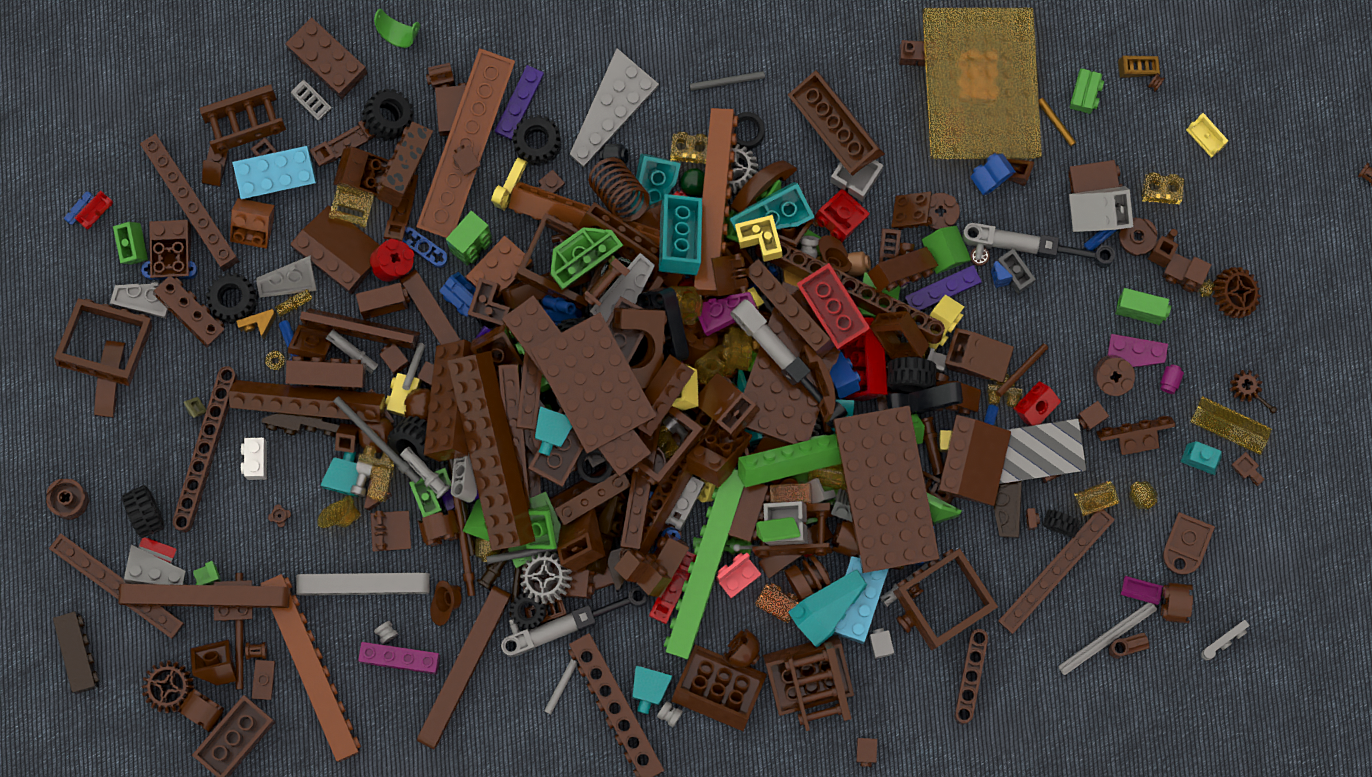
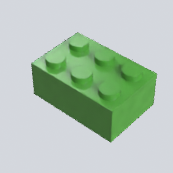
M470 211L446 238L450 252L468 266L470 263L473 264L480 256L478 254L482 249L486 250L491 245L492 235L489 225L474 212Z

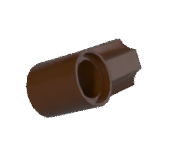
M1145 633L1117 639L1110 644L1109 654L1113 658L1120 659L1123 656L1149 649V641ZM1115 644L1122 646L1123 653L1115 651Z

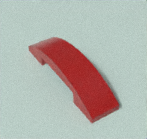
M687 551L662 597L656 599L649 617L667 624L683 592L685 580L688 581L691 573H688L690 563L695 562L697 555Z

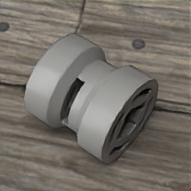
M803 236L800 240L802 246L799 250L817 258L818 251L816 246L819 244V238Z
M666 701L659 711L657 718L666 720L668 725L673 728L683 711L679 708L675 709L670 702Z

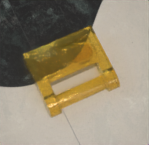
M338 185L329 218L349 221L365 228L374 195ZM341 206L362 212L363 217L337 211V207Z

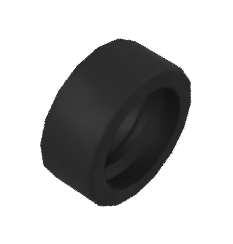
M752 112L737 114L738 124L744 120L754 122L758 128V134L754 140L743 141L737 137L736 145L739 144L741 149L745 146L747 150H751L763 141L765 125L762 119Z
M598 449L588 454L584 450L577 459V469L580 476L590 483H600L609 478L613 469L608 462L605 472L600 476H591L585 471L584 461L586 457L593 453L602 454Z

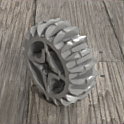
M739 144L733 148L735 162L731 163L734 175L729 187L732 188L734 194H737V190H741L758 173L756 170L759 168L751 150L747 152V147L745 146L740 150ZM741 158L745 160L748 164V168L739 164L738 159Z
M546 551L545 554L538 552V558L532 555V562L526 561L528 567H522L525 574L520 575V578L525 579V581L520 583L521 586L526 587L523 590L524 593H529L528 598L530 599L535 595L534 599L537 603L542 601L543 604H547L548 600L550 603H554L555 598L561 600L560 594H567L564 590L565 587L571 588L567 581H572L573 579L567 575L572 573V570L560 565L557 553L551 555L549 551ZM551 563L557 566L559 575L553 574ZM541 566V570L538 573H535L537 568ZM547 575L553 577V578H547V579H545V580L541 579V578L547 577ZM533 580L540 583L541 593L536 590ZM558 582L556 587L553 590H551L552 585Z

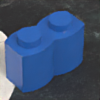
M1003 153L992 154L986 159L988 162L984 166L981 164L973 170L974 173L970 178L982 195H987L994 191L1016 172Z

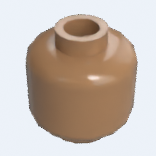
M865 252L847 253L848 259L852 263L851 270L847 272L849 276H864L865 272L868 273V270H871L870 257Z

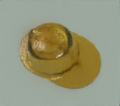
M346 496L327 506L318 516V526L320 528H328L333 525L343 528L350 526L361 516L353 504V497Z

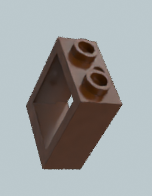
M401 283L356 294L359 310L364 320L409 309L407 303L411 302L406 287L403 288Z
M908 311L878 313L870 325V328L891 360L900 357L922 358L929 347L928 341ZM901 330L908 343H901L894 331Z

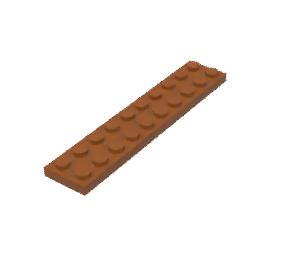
M479 48L416 228L447 238L458 226L477 169L464 176L453 158L454 150L462 145L465 147L470 146L480 163L515 64L514 60Z

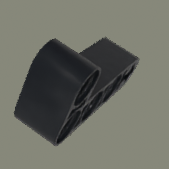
M667 287L652 289L639 294L637 297L638 306L646 309L664 310L667 316V322L664 326L665 344L663 345L662 352L664 360L666 361L669 355H672L681 362L689 358V349L675 290Z
M960 382L947 383L909 394L893 393L886 395L888 409L910 406L911 415H918L963 403Z

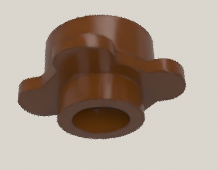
M278 504L274 506L272 513L268 515V519L270 522L274 521L277 523L278 527H284L287 518L291 517V512L284 510Z

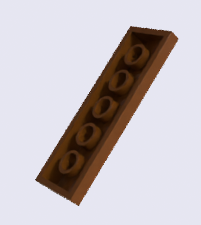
M817 70L788 94L797 108L852 176L872 161L885 155Z
M311 308L306 312L302 311L300 316L304 326L327 331L334 329L338 334L393 345L395 343L398 347L416 350L420 332Z

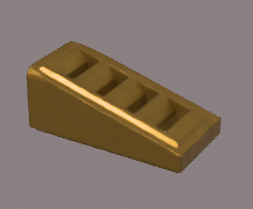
M1122 56L1118 60L1120 78L1155 76L1157 73L1160 75L1158 56ZM1149 62H1151L1152 70H1149Z

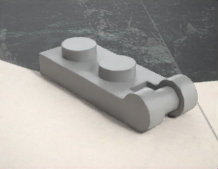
M691 476L665 524H672L675 526V529L682 530L705 482ZM676 512L682 514L680 519L674 517Z
M1243 620L1201 652V657L1206 661L1214 658L1216 650L1219 648L1222 650L1226 649L1232 644L1230 640L1235 636L1239 639L1247 633L1245 629L1250 625L1246 620Z

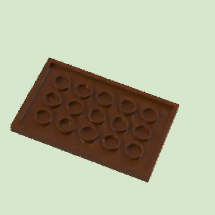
M600 312L531 349L587 454L657 417Z

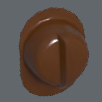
M830 235L822 236L818 244L822 255L821 261L826 264L830 263L832 267L844 273L849 272L852 268V263L848 259V254L842 242Z
M444 580L438 582L430 608L432 621L436 625L442 626L446 624L451 612L460 607L462 602L460 586L450 585Z

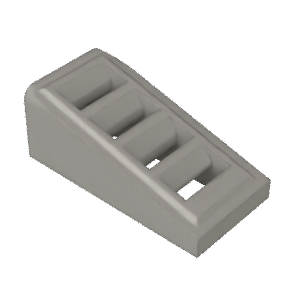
M302 80L291 91L292 97L318 121L332 109L305 80ZM307 89L301 96H299L301 92ZM310 94H312V96L305 102L304 99L307 98ZM317 99L318 102L314 104L312 107H310V105ZM322 104L324 107L316 113L315 110Z

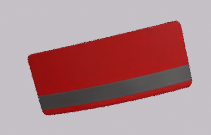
M146 537L142 538L138 547L169 563L172 562L176 552V548Z

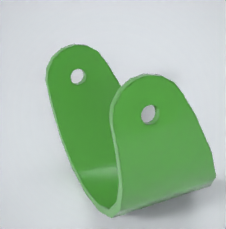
M378 9L374 17V23L379 34L396 47H410L421 27L419 22H415L412 27L402 24L389 17L382 9Z

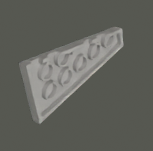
M616 49L570 152V157L583 168L659 87V84L619 49Z

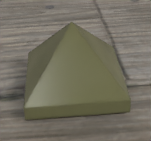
M198 397L183 402L188 414L193 418L205 415L206 408Z

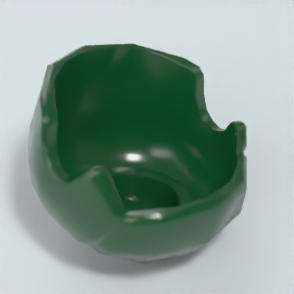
M690 168L685 171L680 178L682 191L690 197L703 195L705 173L698 168Z

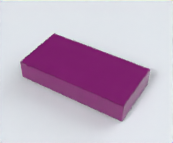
M1125 576L1121 595L1158 605L1163 586Z

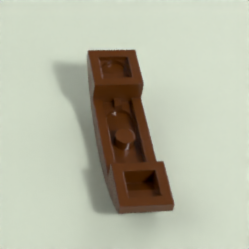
M361 120L357 126L329 142L325 141L310 149L309 152L320 167L341 158L344 148L351 146L359 148L376 137V135H370V130L364 127L366 123Z
M784 160L766 166L742 187L730 206L731 209L739 213L757 203L756 198L778 179L785 181L797 171V167Z
M418 175L413 176L399 207L392 206L384 239L403 241L414 204Z
M106 340L100 363L120 369L126 343ZM101 378L97 379L95 416L114 418L118 383Z
M804 345L799 355L810 370L813 369L823 396L818 406L824 422H828L835 409L833 381L820 356L809 345Z
M818 523L807 529V544H817ZM825 525L826 542L834 537L827 525ZM803 555L769 556V558H764L758 563L770 579Z

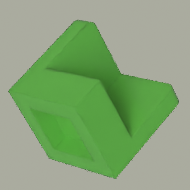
M213 561L205 563V567L193 571L197 582L196 585H213L214 582H221L216 564Z

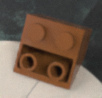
M237 198L231 214L230 242L267 249L274 222L275 205Z

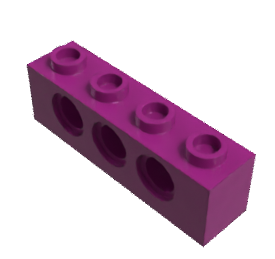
M361 642L358 661L362 664L437 675L440 654Z

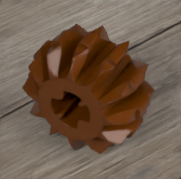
M1244 370L1240 371V375L1235 373L1233 375L1235 380L1230 381V384L1233 385L1230 388V392L1236 391L1233 397L1241 396L1240 402H1243L1245 397L1248 402H1251L1252 397L1257 399L1259 397L1258 393L1262 392V388L1259 387L1262 381H1256L1259 375L1251 376V370L1247 372V375ZM1245 382H1246V385H1247V384L1250 385V387L1248 388V390H1246V387H1245V388L1242 387V385H1243Z

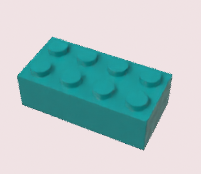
M664 194L660 212L659 271L697 275L701 264L702 198Z

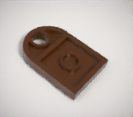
M1178 512L1163 550V561L1166 567L1178 575H1188L1194 572L1203 560L1215 526ZM1176 559H1181L1184 562L1185 566L1183 569L1175 568L1174 561Z

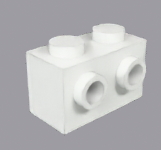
M244 438V443L241 444V454L244 455V462L241 463V474H244L247 480L267 479V441L264 438Z

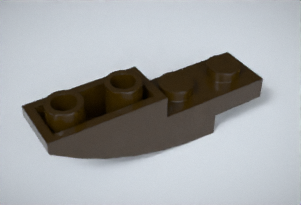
M277 413L262 418V423L266 426V429L271 431L281 429L284 430L285 434L295 436L296 433L301 434L303 427H305V431L316 433V430L322 431L323 435L334 437L340 425L324 422L325 417Z
M614 496L597 520L605 556L588 564L586 570L604 575L613 539H620L628 500Z

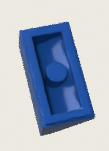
M998 261L994 262L991 274L995 287L999 288L1010 285L1013 276Z

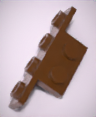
M1161 416L1155 420H1141L1135 424L1125 423L1115 428L1105 427L1096 433L1100 441L1118 438L1121 455H1127L1159 448L1157 430L1172 428L1176 425L1172 417Z

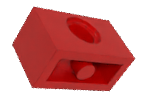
M1039 381L1013 409L1025 424L1029 426L1040 425L1060 404L1061 400L1049 386Z

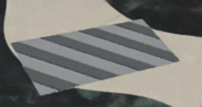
M1073 419L1009 429L1011 435L999 484L1086 471L1079 420Z

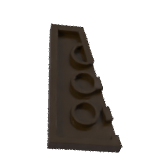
M1022 480L999 484L994 504L999 537L1019 538Z

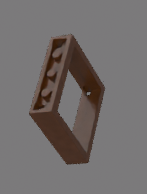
M545 213L514 278L555 298L561 297L567 302L574 303L577 309L584 311L589 302L583 296L567 288L562 290L558 284L526 269L527 263L545 226L568 238L579 231L574 224L562 222L557 216L554 215L553 217ZM607 260L597 266L588 285V291L601 277Z
M78 298L54 357L56 366L130 386L153 327L151 318L144 314H133L126 309H115L108 304H97L90 299L83 300ZM82 311L141 327L125 370L65 354Z
M673 406L670 407L667 415L690 431L691 434L658 474L642 462L632 468L637 474L642 472L647 476L645 479L649 483L657 484L660 487L704 434L701 426Z
M960 548L956 551L950 549L943 554L944 558L942 560H933L927 564L929 567L927 570L919 569L912 574L913 579L910 581L907 579L902 580L897 584L898 588L893 591L931 651L998 608ZM955 559L985 606L936 637L910 597L907 589Z

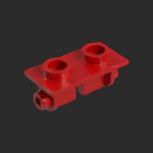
M100 190L75 216V219L88 230L112 206L113 201Z

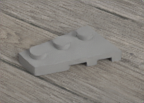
M311 256L257 277L256 283L259 297L316 291Z
M161 283L115 285L110 301L112 306L165 319L168 314V309L153 295V291Z
M131 545L124 583L183 585L185 570Z

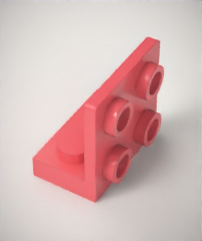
M740 553L733 559L732 565L729 567L725 565L718 571L717 582L732 599L760 577L761 573L751 562L748 553L744 555Z

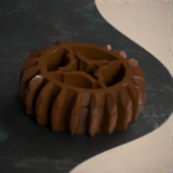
M1231 267L1223 270L1216 276L1217 279L1213 281L1215 287L1211 290L1215 292L1212 297L1216 298L1214 305H1219L1218 311H1224V315L1230 316V318H1243L1256 310L1255 306L1260 304L1257 299L1261 297L1258 294L1261 288L1256 286L1258 281L1253 280L1254 275H1249V270H1243L1242 267Z
M168 660L165 667V664L161 661L159 662V669L156 665H153L154 672L147 671V674L150 675L149 679L143 678L148 684L141 687L148 691L143 692L142 695L144 697L150 696L146 699V703L153 702L151 704L152 709L158 706L157 711L161 713L165 707V713L169 714L170 708H172V711L176 713L177 705L179 707L182 705V702L190 693L189 689H195L194 685H189V683L194 681V678H187L191 672H184L186 669L184 665L178 669V662H175L172 667V662ZM171 671L165 680H156L162 673ZM176 673L182 678L183 689L177 687L175 683ZM171 682L170 685L177 690H167L160 684L169 685V683ZM154 686L161 689L160 701L154 694ZM172 694H181L175 701L166 703Z

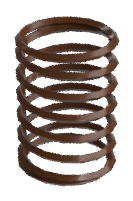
M615 157L606 158L598 162L591 170L588 179L589 186L613 215L624 222H631L645 213L650 202L649 193L621 159ZM606 162H617V164H610L608 166L603 167L600 171L597 172L592 182V175L596 168H598L601 164H604ZM610 167H621L620 169L607 172L601 177L596 187V179L601 172ZM614 172H622V174H618L611 177L608 181L605 182L603 187L599 189L601 182L609 174H612ZM620 177L619 181L605 189L609 182ZM621 189H624L620 194L616 195ZM636 191L633 199L628 204L616 208V205L627 200L632 192ZM640 191L639 200L632 209L623 213L616 212L630 206ZM628 193L624 199L619 201L624 194ZM644 194L643 205L636 214L627 218L619 217L634 211L639 206Z

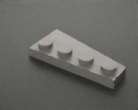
M640 253L627 267L630 272L626 276L620 275L600 298L599 301L602 304L600 306L595 304L590 313L596 315L600 312L605 322H607L620 296L636 304L637 297L644 289L655 265Z

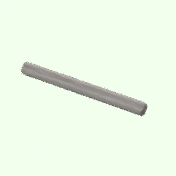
M1146 603L1058 666L1063 675L1068 674L1157 610L1155 604Z

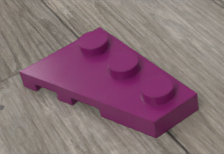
M750 292L730 295L724 299H709L708 302H692L704 333L709 336L735 323L730 312L744 299L751 302L758 310L753 295Z
M1111 334L1107 356H1120L1128 361L1132 367L1164 364L1168 344Z

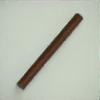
M1043 343L995 392L996 395L1002 397L1048 350V346Z

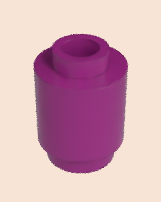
M1174 364L1166 366L1160 382V390L1169 394H1175L1184 375L1181 367Z

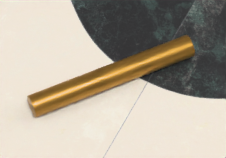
M1043 97L1037 101L1039 106L1069 146H1073L1076 143L1074 138Z

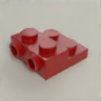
M841 189L818 210L815 218L820 227H826L830 231L831 236L843 242L868 218L870 213L844 189Z

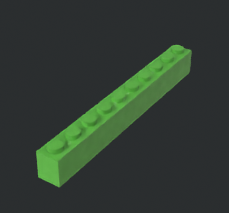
M913 414L911 416L917 444L923 443L925 426L918 415ZM832 434L739 457L738 477L744 487H749L841 464L836 435Z
M736 469L733 470L732 474L719 488L715 487L712 499H715L713 507L709 506L706 517L709 519L707 525L703 524L700 536H703L701 544L697 543L694 554L697 556L695 562H691L688 573H691L689 581L685 580L682 591L685 593L683 599H679L676 610L679 612L677 618L673 617L670 628L673 629L671 637L667 636L664 643L667 653L689 659L726 547L729 537L728 533L744 488Z

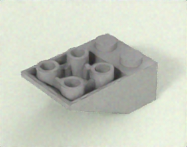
M1126 186L1069 194L1073 232L1116 230L1133 227L1130 189Z

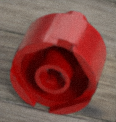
M397 239L385 241L372 252L370 257V264L372 265L374 275L385 282L400 279L412 268L414 252L403 241Z

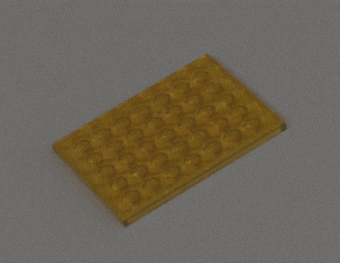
M924 8L923 27L931 159H987L994 153H1003L1006 158L1042 157L1033 8Z

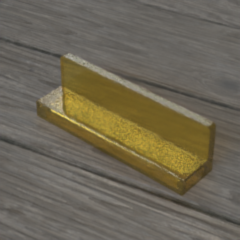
M1203 396L1190 420L1191 423L1260 455L1269 440L1272 430Z

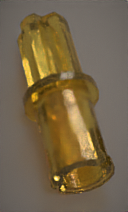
M306 289L293 297L289 296L288 300L274 307L281 317L293 309L297 310V307L310 301L312 295Z

